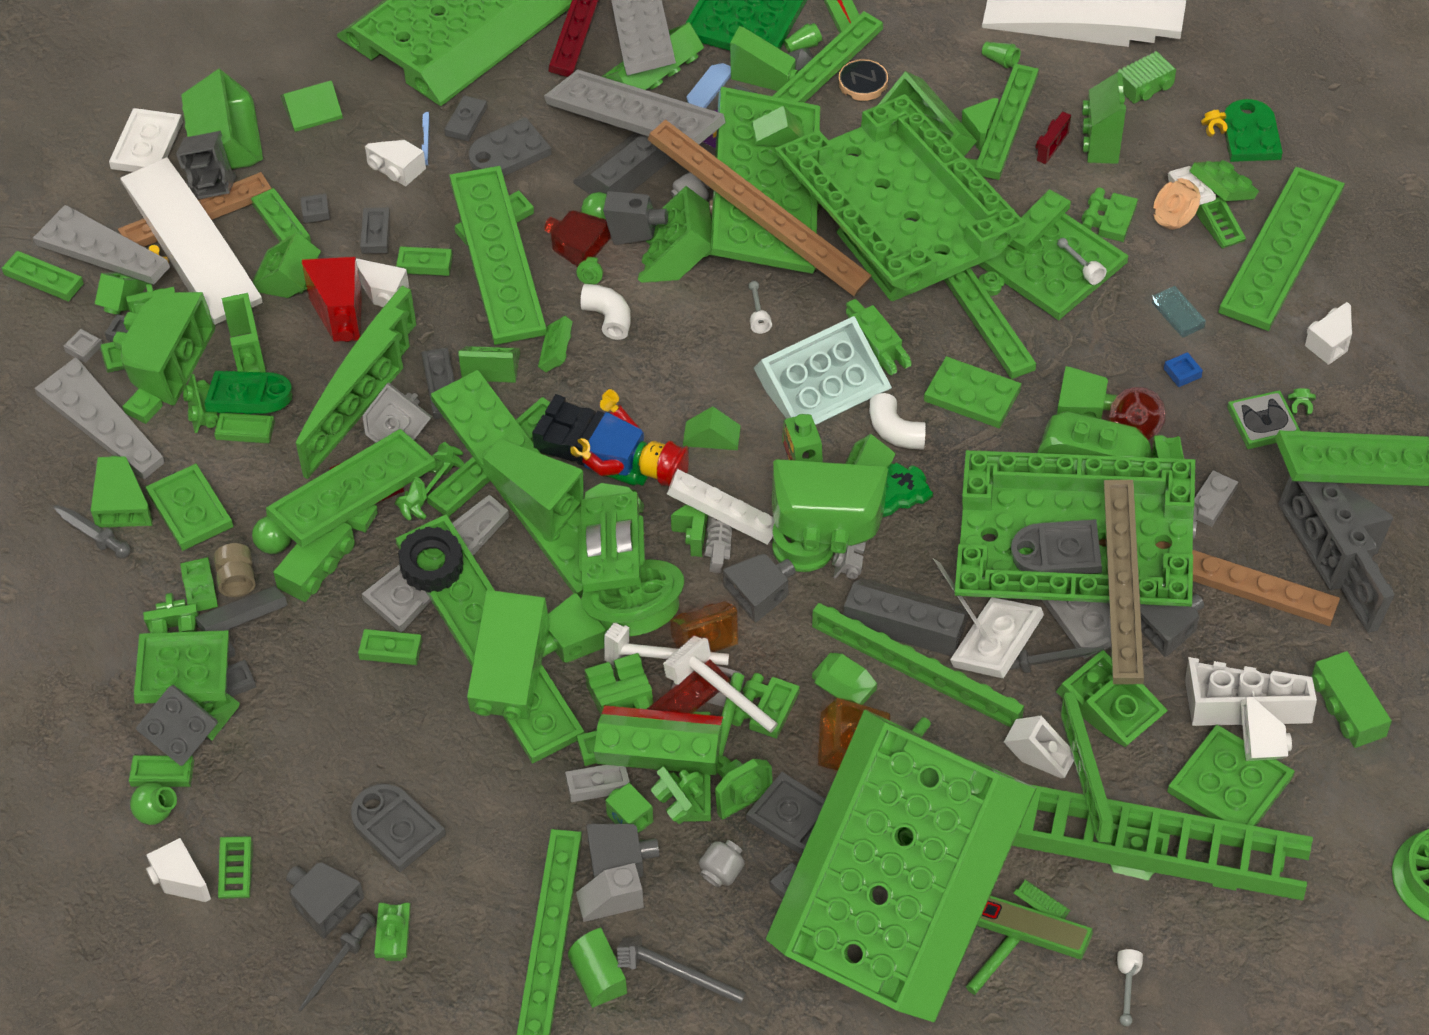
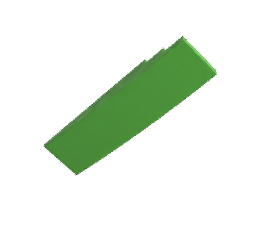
M401 286L353 346L318 400L296 441L303 477L308 479L363 416L388 382L391 383L402 371L403 363L401 356L410 347L408 334L416 326L411 289Z

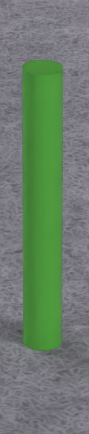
M733 673L730 685L739 692L741 691L744 675L740 673ZM727 697L721 715L724 718L719 752L721 757L724 753L736 709V704Z

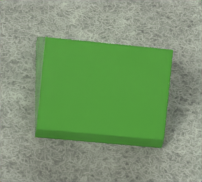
M332 80L280 95L295 132L343 118Z
M466 346L459 350L461 376L463 378L478 370L487 382L516 383L520 348Z

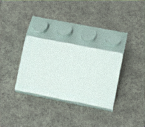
M855 316L762 359L754 367L766 393L786 419L799 414H811L815 425L871 399L876 394L883 393L892 388Z

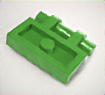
M1096 188L1088 200L1089 208L1083 213L1082 225L1089 230L1092 229V226L1099 228L1098 236L1124 242L1137 208L1138 199L1113 193L1110 200L1105 199V190L1103 188ZM1098 210L1104 211L1105 215H1099Z
M754 673L751 680L746 682L743 688V695L751 702H753L754 698L760 697L761 700L757 707L777 722L778 725L770 733L737 705L732 724L741 726L744 719L750 718V730L777 739L800 693V686L775 677L771 678L767 686L762 684L764 677L759 673Z

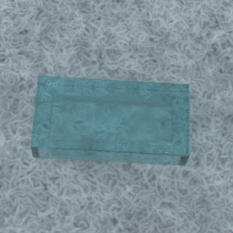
M1175 286L1153 296L1152 304L1182 338L1205 328L1206 320Z

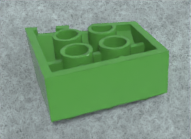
M1117 72L1089 89L1088 100H1083L1082 115L1087 116V118H1083L1082 133L1087 134V137H1083V152H1087L1088 163L1118 164L1126 113L1122 73Z
M687 186L662 208L668 211L667 225H656L653 238L646 240L650 246L642 257L645 269L638 276V280L641 283L679 280L703 257L710 255L712 223L709 202Z

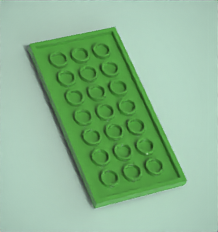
M721 87L718 98V112L724 114L726 123L717 129L715 157L817 234L818 201L775 153V148L779 146L755 145L751 124L752 121L785 106L802 123L805 136L820 130V106ZM713 191L710 255L813 274L816 267L716 191Z

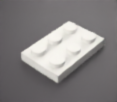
M133 108L109 160L110 168L135 172L168 157L183 123L182 115Z
M991 597L977 620L993 645L985 640L974 623L950 659L953 667L1004 678L1044 616L1041 607Z

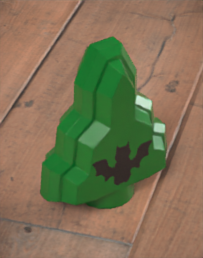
M891 463L887 467L886 497L882 518L892 515L899 508L909 509L916 503L924 504L933 497L934 494L926 483V477L922 470L913 465L905 468L898 463Z

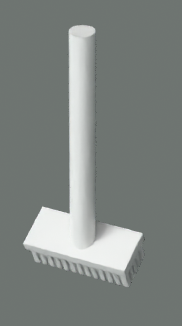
M613 623L609 631L604 635V661L610 662L612 665H614V660L639 653L641 657L668 659L678 651L677 648L629 644V627L626 625L623 627L617 623ZM710 652L711 656L703 662L728 665L729 654Z
M693 636L663 663L666 677L674 680L675 684L679 685L693 671H696L770 733L777 727V722L703 663L711 656L708 639Z

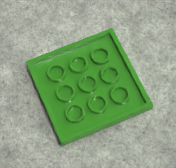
M1064 214L1025 254L1008 245L1000 255L978 265L988 272L998 273L1004 279L1006 285L1057 320H1060L1127 264L1128 255L1067 214ZM1060 238L1067 239L1068 245L1086 262L1097 261L1101 263L1107 270L1104 279L1098 284H1090L1083 276L1084 266L1065 248H1060L1057 244Z

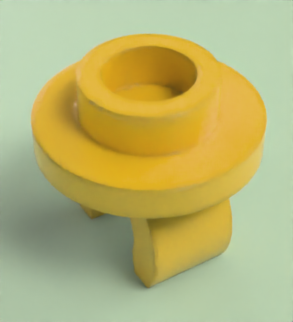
M1212 110L1204 114L1205 118L1201 120V124L1207 126L1206 133L1209 137L1215 134L1213 126H1218L1221 134L1227 131L1228 127L1224 121L1226 113Z

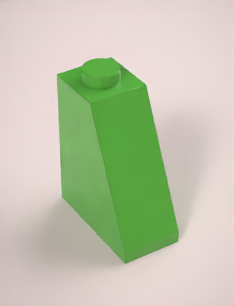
M739 26L730 42L731 79L778 91L798 73V70H795L796 59L744 27Z
M126 456L98 457L91 504V513L95 525L98 527L152 526L153 524L148 504Z

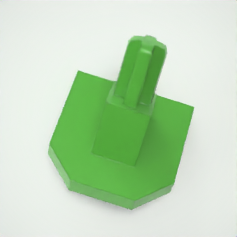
M719 755L717 773L722 777V780L715 788L718 816L723 820L759 800L773 783L772 766L767 760L752 759L742 764L737 759L731 762L725 756L721 757Z

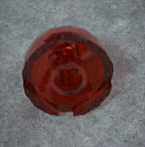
M1132 387L1123 390L1116 397L1110 407L1109 417L1111 422L1136 427L1149 440L1156 436L1163 428L1166 420V408L1163 400L1156 392L1145 387Z

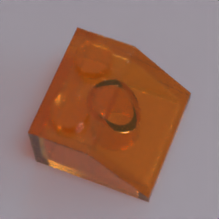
M726 601L709 604L702 609L690 613H681L670 620L671 636L677 649L683 647L693 636L708 639L710 652H716L738 644L737 609Z
M836 698L821 712L818 765L836 771L839 770L864 710H868L887 720H890V713Z

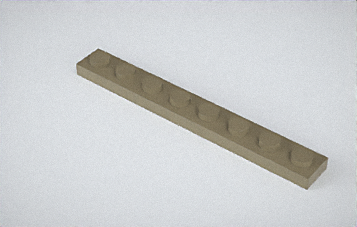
M1104 480L1113 684H1144L1133 480Z

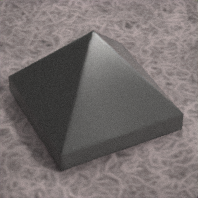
M801 48L787 53L796 59L795 70H798V72L814 58L809 48Z

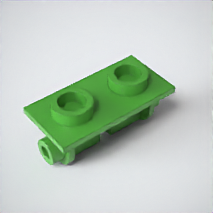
M191 374L188 385L184 386L183 398L184 401L188 402V420L193 423L194 432L198 433L200 425H205L208 428L215 427L218 422L217 412H206L205 400L210 384L205 380L196 382L195 375Z

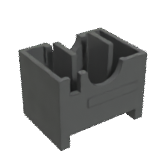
M221 131L185 137L176 155L181 169H184L187 174V186L197 199L229 194L236 179L235 172L231 170L221 140Z

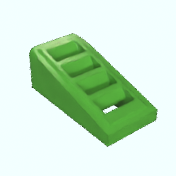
M1217 197L1212 202L1199 205L1196 211L1198 218L1222 249L1246 240L1229 206L1221 197ZM1222 219L1223 222L1217 224L1216 221ZM1226 226L1228 227V229L1224 231H1221L1220 229ZM1229 234H1233L1235 236L1227 240L1225 238V236Z
M220 837L219 899L250 898L253 840L251 837ZM229 851H244V855L228 856ZM228 862H244V866L228 867ZM227 873H243V877L227 878ZM226 884H243V889L226 890Z

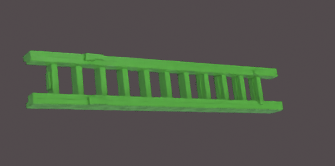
M1031 785L1037 789L1021 823V828H1019L1012 846L1213 883L1214 887L1236 891V888L1303 901L1307 882L1280 877V872H1283L1285 856L1309 860L1313 837L1107 799L1113 823L1119 824L1116 844L1109 845L1093 841L1095 832L1084 794ZM1037 810L1055 813L1051 833L1033 830ZM1068 816L1087 819L1084 840L1064 836ZM1127 826L1150 830L1146 851L1123 847ZM1158 832L1181 836L1177 857L1154 853ZM1189 838L1212 842L1208 863L1185 859ZM1220 844L1243 848L1240 869L1217 865ZM1251 850L1274 854L1271 875L1248 871Z

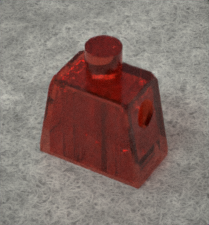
M575 210L569 211L561 221L549 217L544 227L546 232L551 233L552 249L554 252L577 267L587 257H596L611 239L606 219Z

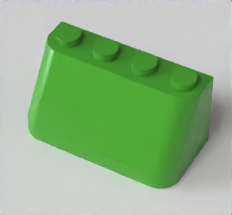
M219 68L181 94L187 137L221 131V140L231 169L254 166L263 159L253 99L249 92Z

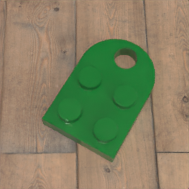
M1242 99L1231 103L1225 110L1226 118L1224 119L1228 127L1225 137L1230 162L1281 160L1283 151L1275 114L1272 109L1265 103L1253 99ZM1242 110H1250L1253 113H1244Z
M215 371L205 400L206 412L245 414L275 412L290 403L292 399L291 383L286 377L277 373Z

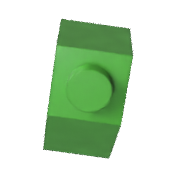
M118 272L101 273L95 304L103 306L105 312L120 314V311L129 310L126 297L142 293L148 282Z

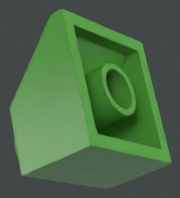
M296 232L267 250L252 283L257 291L263 294L289 298L296 293L300 294L307 288L302 259H317L321 250Z

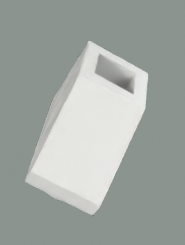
M406 140L368 143L365 146L368 165L372 169L384 173L392 181H397L404 186H407L426 169L424 151Z
M1347 302L1338 309L1333 308L1325 318L1319 322H1313L1307 329L1308 335L1305 346L1328 365L1348 351L1352 336L1351 305Z

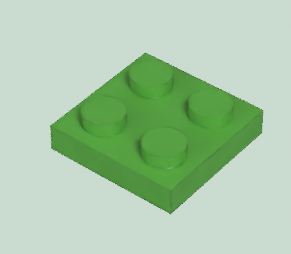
M1227 161L1197 162L1190 169L1194 176L1224 201L1255 199L1259 192L1252 185V181L1249 178L1239 175L1234 171V166Z

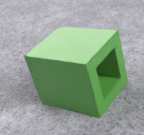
M630 783L622 788L613 790L606 799L607 816L615 824H634L637 826L639 833L653 823L652 805Z

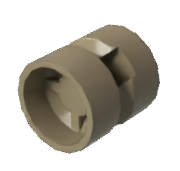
M231 543L219 547L214 553L219 592L227 597H241L252 592L256 583L254 571L251 567L252 557L250 549L240 543Z

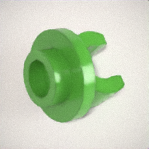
M587 257L585 261L578 265L577 277L581 282L595 285L601 281L603 269L598 264V258Z
M1294 389L1293 393L1288 395V400L1294 401L1290 407L1292 415L1297 414V406L1301 404L1306 407V415L1310 416L1313 411V405L1310 401L1316 400V395L1311 394L1310 389Z

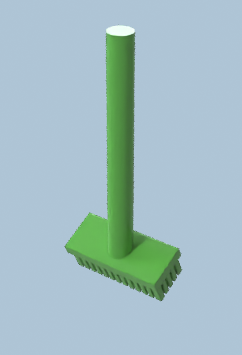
M1024 880L1020 888L1014 892L1015 895L1032 906L1031 909L1065 919L1071 911L1027 880ZM1007 936L967 984L966 989L971 994L976 995L1021 940Z

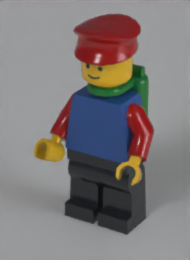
M608 389L602 395V400L600 401V408L604 411L611 410L610 413L596 412L590 408L578 407L566 402V397L555 394L545 410V415H542L532 432L533 447L538 449L539 452L569 461H577L579 465L592 469L599 476H606L633 486L638 484L643 486L648 477L657 479L660 485L670 486L677 469L688 474V446L680 447L673 441H668L666 444L657 441H651L648 444L644 442V432L621 405H616L619 401V396L612 389Z

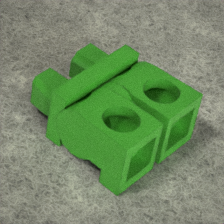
M639 653L614 660L615 677L610 662L585 669L586 686L600 716L604 705L653 710L652 689L644 673Z

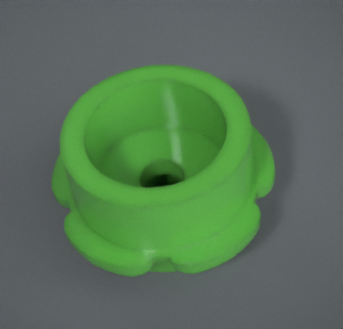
M992 271L982 274L978 279L989 296L999 294L1005 283L998 273Z

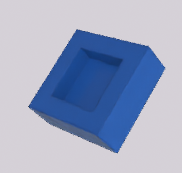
M1188 352L1168 360L1164 364V370L1178 387L1202 377L1203 370Z

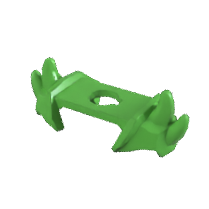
M446 442L440 444L437 449L438 452L432 455L433 458H436V467L429 471L436 474L434 479L425 489L424 482L420 478L415 477L410 485L409 492L405 491L404 496H399L396 499L395 505L400 508L401 514L407 520L412 519L410 513L419 519L424 520L426 518V515L420 508L427 499V493L442 475H446L453 466L460 468L464 465V462L456 456L463 455L460 449L449 446Z

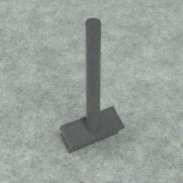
M642 935L623 937L617 947L618 967L636 969L642 960L741 1004L746 993L642 947Z

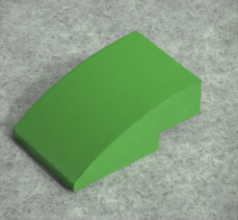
M1104 650L1064 681L1056 691L1062 699L1065 693L1075 692L1082 718L1101 733L1124 747L1128 746L1168 711L1143 684H1113L1112 658Z

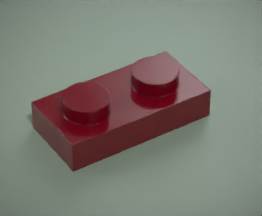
M1062 111L1056 120L1053 119L1050 122L1047 133L1039 137L1036 143L1038 162L1046 165L1067 137L1070 130V114Z

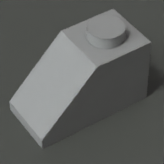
M635 863L604 870L576 892L583 922L644 908L643 891Z

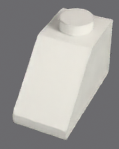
M356 259L360 284L374 305L384 307L401 286L409 288L406 269Z
M1246 697L1241 700L1246 761L1274 760L1288 757V751L1292 749V739L1290 733H1286V726L1253 697Z
M1042 716L1016 719L1004 740V743L1022 762L1059 778L1066 777L1074 761L1069 745Z
M181 838L147 854L150 867L146 868L147 874L153 885L160 884L164 893L203 902L211 900L206 883Z

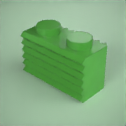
M1155 51L1127 65V67L1119 69L1118 72L1122 73L1123 94L1133 104L1142 99L1148 100L1154 93L1162 89L1168 90L1172 87L1175 81L1176 68L1159 52Z

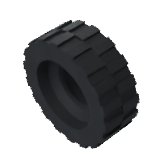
M431 526L424 529L419 528L414 533L407 535L405 541H402L401 549L398 551L399 565L404 580L406 579L409 586L415 587L418 591L423 590L431 593L432 591H442L444 588L448 589L454 582H457L459 575L463 571V554L458 538L453 536L450 531H445L440 527L431 528ZM432 548L441 550L445 555V562L441 568L426 571L418 566L417 557L420 552Z

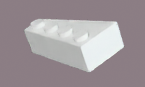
M1188 657L1185 683L1192 726L1243 725L1241 700L1246 697H1253L1283 724L1312 723L1317 701L1312 677L1277 671L1265 674L1260 673L1256 668L1247 666L1244 667V670L1228 668L1226 663L1214 661L1213 665L1199 663L1197 658Z

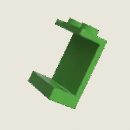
M243 293L221 298L230 336L232 337L230 341L237 371L266 372L249 294Z

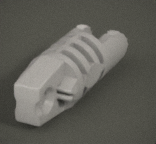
M708 515L705 556L710 557L709 572L721 573L723 560L730 559L732 527Z

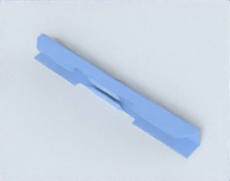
M429 112L423 114L422 124L424 132L422 150L424 151L425 165H428Z

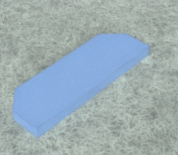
M724 63L710 66L687 95V102L707 108L720 91V88L731 77V66Z

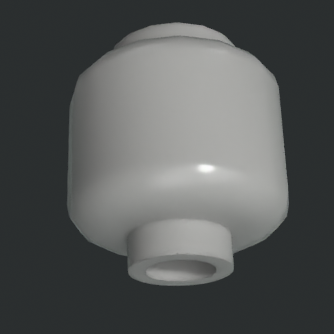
M691 172L673 182L672 197L687 186L706 201L709 198L707 189L710 187Z
M727 840L726 843L713 842L699 861V866L702 870L700 875L715 887L720 888L721 885L730 886L745 866V861L740 855L742 849L730 840Z

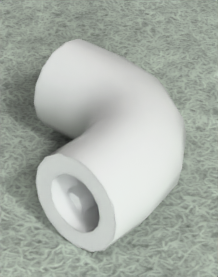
M584 284L581 293V309L596 311L604 315L602 331L607 337L615 340L626 338L631 323V310L624 297L611 288Z
M879 393L871 397L870 417L873 428L880 437L897 447L924 450L925 422H911L900 418L897 414V400L890 394Z

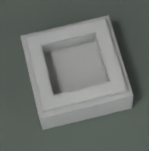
M80 329L63 347L66 353L86 363L100 349L102 341L96 336Z

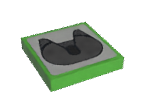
M1280 390L1228 402L1227 408L1247 450L1277 443L1275 437L1279 430L1300 431Z

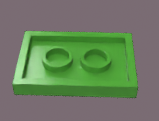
M946 356L924 394V401L1000 429L1021 391V383Z
M197 464L145 487L148 496L182 551L233 527L231 518Z

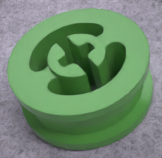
M774 523L772 550L779 563L789 559L794 565L795 571L810 572L822 568L833 557L834 552L831 551V544H819V550L805 551L803 542L791 539V543H789L785 539L786 536L777 529Z

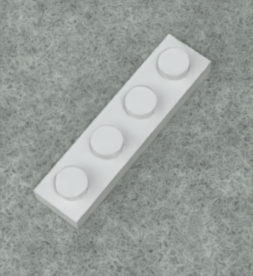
M677 469L670 483L667 495L768 545L773 537L774 517Z

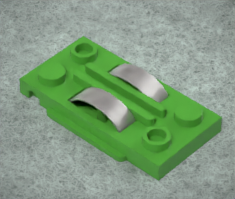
M637 492L582 499L581 524L579 525V570L582 573L584 593L641 585V565L645 563L643 516L639 515Z

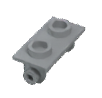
M866 542L852 546L848 545L845 553L834 554L832 565L835 566L833 578H837L841 572L845 573L850 579H856L861 574L863 556L857 553L863 554Z

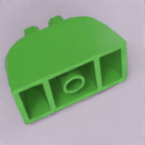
M203 292L166 293L152 297L141 307L139 313L128 312L126 314L124 326L128 332H116L113 338L116 349L121 350V362L129 381L138 389L140 388L173 406L178 401L184 386L187 384L215 331V325L212 322L210 310Z
M1069 411L1053 415L1049 419L1037 452L1046 454L1152 458L1149 441L1136 427Z
M776 459L773 461L772 509L777 529L786 537L803 542L805 551L819 550V544H831V551L834 553H845L848 545L852 546L868 541L876 535L881 524L885 507L888 469L883 466Z

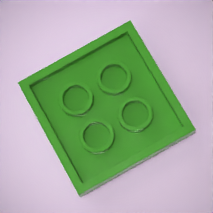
M229 631L139 634L134 687L135 704L156 703L171 685H175L194 702L226 700Z
M1216 725L1170 783L1167 792L1208 818L1257 826L1291 781L1295 771L1276 759L1246 761L1244 740Z

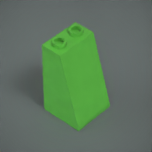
M487 590L467 696L470 711L481 716H489L490 714L500 715L510 720L529 719L550 628L544 597Z

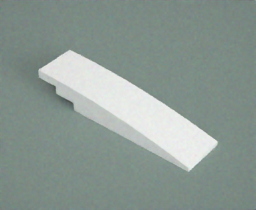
M987 0L982 28L1129 47L1130 40L1154 43L1155 36L1180 39L1186 0Z
M167 157L120 178L188 291L203 292L214 325L226 320L221 298L248 293L251 307L262 303L261 295L242 265Z

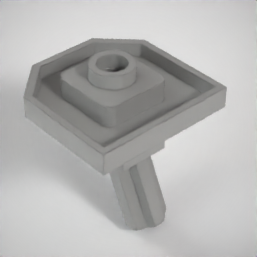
M388 382L363 414L365 435L377 443L401 429L410 438L415 440L432 416L418 406L420 401L417 399L418 395L416 393L404 395Z

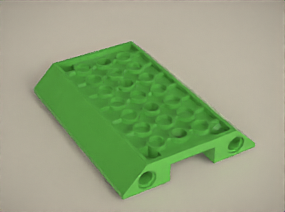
M383 0L337 34V38L370 60L379 54L384 55L404 69L406 84L442 106L567 11L572 0Z
M906 94L863 111L861 127L831 140H828L820 130H817L775 148V153L887 281L892 286L911 294L1000 255L1025 227L1023 219ZM908 218H913V219H916L917 221L914 222V221H912V220H906V219H908ZM942 251V252L947 253V255H943V254H940V253H937V254H936V252Z
M966 450L962 494L963 513L961 538L958 545L955 596L1109 603L1107 546L1099 545L1102 573L1076 574L1020 571L1013 562L1011 545L1017 532L1031 524L1093 519L1097 520L1099 540L1106 539L1104 480H1133L1140 604L1192 607L1195 459ZM986 534H994L997 539L989 542L982 539V537ZM1165 541L1171 546L1167 549H1160L1155 544ZM1025 547L1020 549L1019 552L1021 554L1028 555L1031 554L1033 550L1031 548Z
M864 710L766 940L785 956L896 1011L935 1022L1037 788L981 762L971 761L921 738L922 735L868 710ZM930 768L936 770L939 775V781L934 787L927 786L923 781L924 772ZM903 827H907L913 832V841L908 846L902 845L898 840V832ZM877 886H883L888 892V899L884 904H878L873 899V890ZM852 944L858 945L863 952L862 959L858 963L851 961L847 955L848 948Z

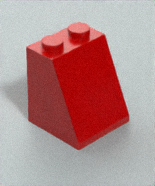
M356 257L302 259L309 299L333 341L347 342L359 340L361 337L362 290Z

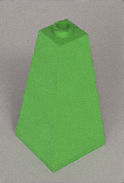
M499 439L493 447L489 446L483 454L484 474L548 540L552 541L581 506V500L584 499L583 470Z

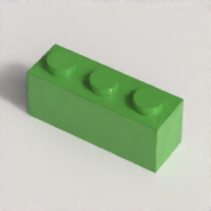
M344 522L302 548L296 544L273 572L277 589L303 602H306L312 594L317 593L323 580L328 574H332L335 571L342 557L353 549L355 540L352 526Z
M1348 651L1317 661L1311 676L1314 689L1321 693L1328 712L1336 717L1343 736L1351 741L1354 748L1387 737L1392 720Z

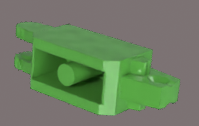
M856 299L846 303V314L849 318L855 316L880 366L889 375L897 373L895 360L905 369L911 366L910 357L902 347V339L874 305L865 309Z

